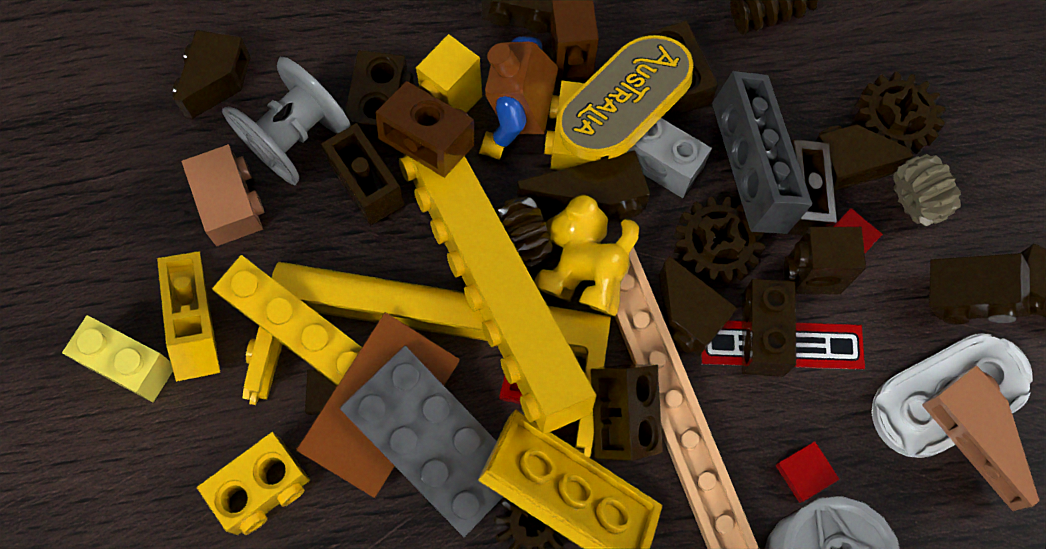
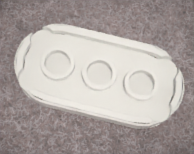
M983 333L971 335L900 372L881 385L872 403V419L876 431L890 448L905 456L924 458L938 454L954 446L955 443L922 404L958 375L977 365L982 372L988 373L996 380L1000 387V392L1008 400L1011 412L1014 413L1024 406L1030 395L1028 392L1033 379L1031 365L1027 357L1019 347L1004 338L998 339L992 337L991 334Z

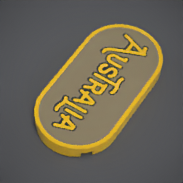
M654 35L637 38L624 45L562 106L558 115V128L566 149L579 158L598 160L597 157L608 156L609 159L618 157L632 148L690 88L693 76V59L688 49L675 39Z

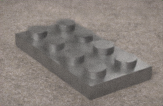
M406 346L402 347L339 408L463 537L503 498V496L478 481L497 441Z

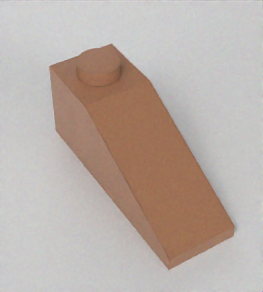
M976 365L958 375L922 404L1012 511L1033 507L1039 502L1009 402L1000 392L998 383L991 375L982 372Z

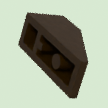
M634 150L611 159L604 158L517 181V198L527 196L533 199L539 208L563 211L572 199L584 194L596 200L598 207L608 219L619 217L624 220L636 217L646 209L650 191Z

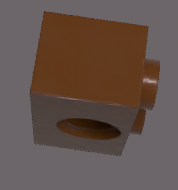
M552 0L550 49L552 60L558 66L555 83L589 80L594 75L599 40L593 0Z
M408 81L375 112L378 139L444 178L474 146V119L469 117L463 110L451 107L432 96L428 91L420 89Z

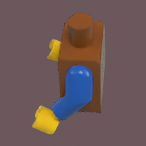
M516 37L512 42L498 43L492 46L487 54L491 67L485 94L499 119L500 125L494 133L486 131L480 154L499 160L504 147L510 145L519 134L545 133L558 66L542 50V42L536 37Z

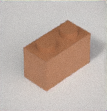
M228 144L181 161L204 230L216 247L263 230L258 215L265 212L256 190L250 192L246 180L252 179V175L244 156L236 158Z

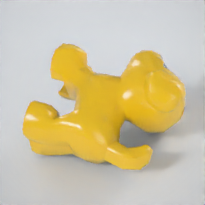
M584 194L575 197L562 212L546 222L548 232L550 233V241L562 247L563 251L558 266L553 270L542 269L534 279L535 285L538 290L548 295L570 302L576 287L581 281H595V285L589 286L583 291L579 302L589 305L595 311L615 317L620 303L621 281L627 274L630 266V251L638 240L639 226L633 220L624 219L621 222L622 236L613 244H600L607 235V216L598 207L595 199Z

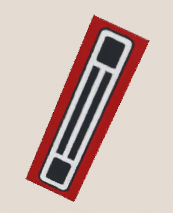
M728 321L701 354L702 364L742 365V321ZM796 323L795 367L865 369L862 325Z

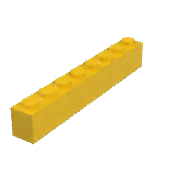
M404 154V157L399 159L402 174L407 182L413 180L416 186L414 192L419 208L422 212H429L432 218L430 221L432 232L437 243H445L449 251L447 253L448 263L454 276H462L467 286L464 287V292L470 308L473 312L480 311L485 321L482 322L483 332L489 345L499 348L503 356L501 366L506 379L510 384L516 383L523 395L520 397V403L527 420L530 423L536 421L544 435L591 415L596 394L466 157L464 156L444 178Z

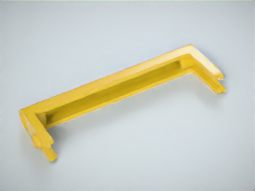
M284 262L276 264L271 277L317 313L378 323L386 312L412 329L487 341L482 328V322L485 321L479 310L472 311L467 302L465 292ZM548 306L573 354L585 359L584 374L591 385V369L604 367L611 316ZM260 326L256 339L252 338L249 341L246 351V362L249 364L243 388V399H250L249 404L256 405L259 398L268 399L283 345ZM593 410L591 415L578 421L575 448L586 457L591 455L594 437Z

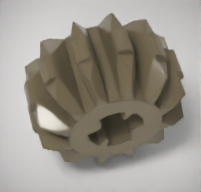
M925 154L921 157L916 156L905 161L906 164L899 166L898 171L893 173L894 191L898 194V202L903 205L905 214H910L916 224L921 223L925 226L933 223L938 224L948 219V216L954 214L955 210L961 207L959 199L961 190L956 186V177L951 175L949 166L947 164L943 165L937 155L930 156Z

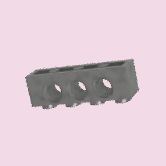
M732 71L712 102L750 231L788 234L812 206V202L768 75Z

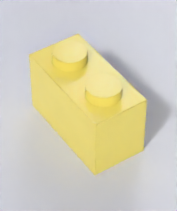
M88 315L62 352L81 365L153 403L173 372L171 361L162 354Z

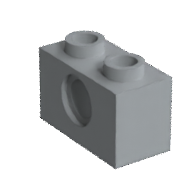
M660 118L627 152L635 150L645 176L684 198L704 169L712 148Z

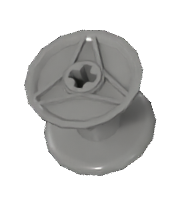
M280 56L276 67L282 81L289 90L280 101L272 100L267 105L269 111L256 123L243 112L233 107L223 108L222 113L236 134L269 168L288 183L296 185L299 181V174L285 152L297 141L305 142L308 139L307 132L318 121L336 134L349 128L351 124L341 107L311 74L291 59ZM286 106L284 115L277 122H273V117Z
M839 496L819 498L781 519L767 537L765 549H899L897 537L885 518L863 502Z

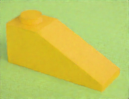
M200 251L157 258L166 347L176 382L220 373Z

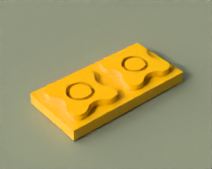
M516 409L508 418L478 479L487 487L584 549H650L663 506L596 461L584 456L582 452L553 433L549 432L543 435L536 422L530 423L526 416Z

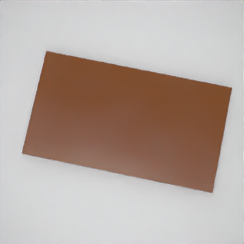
M386 312L297 448V451L374 498L393 470L394 465L339 408L404 346L443 385L446 384L460 361L459 358Z

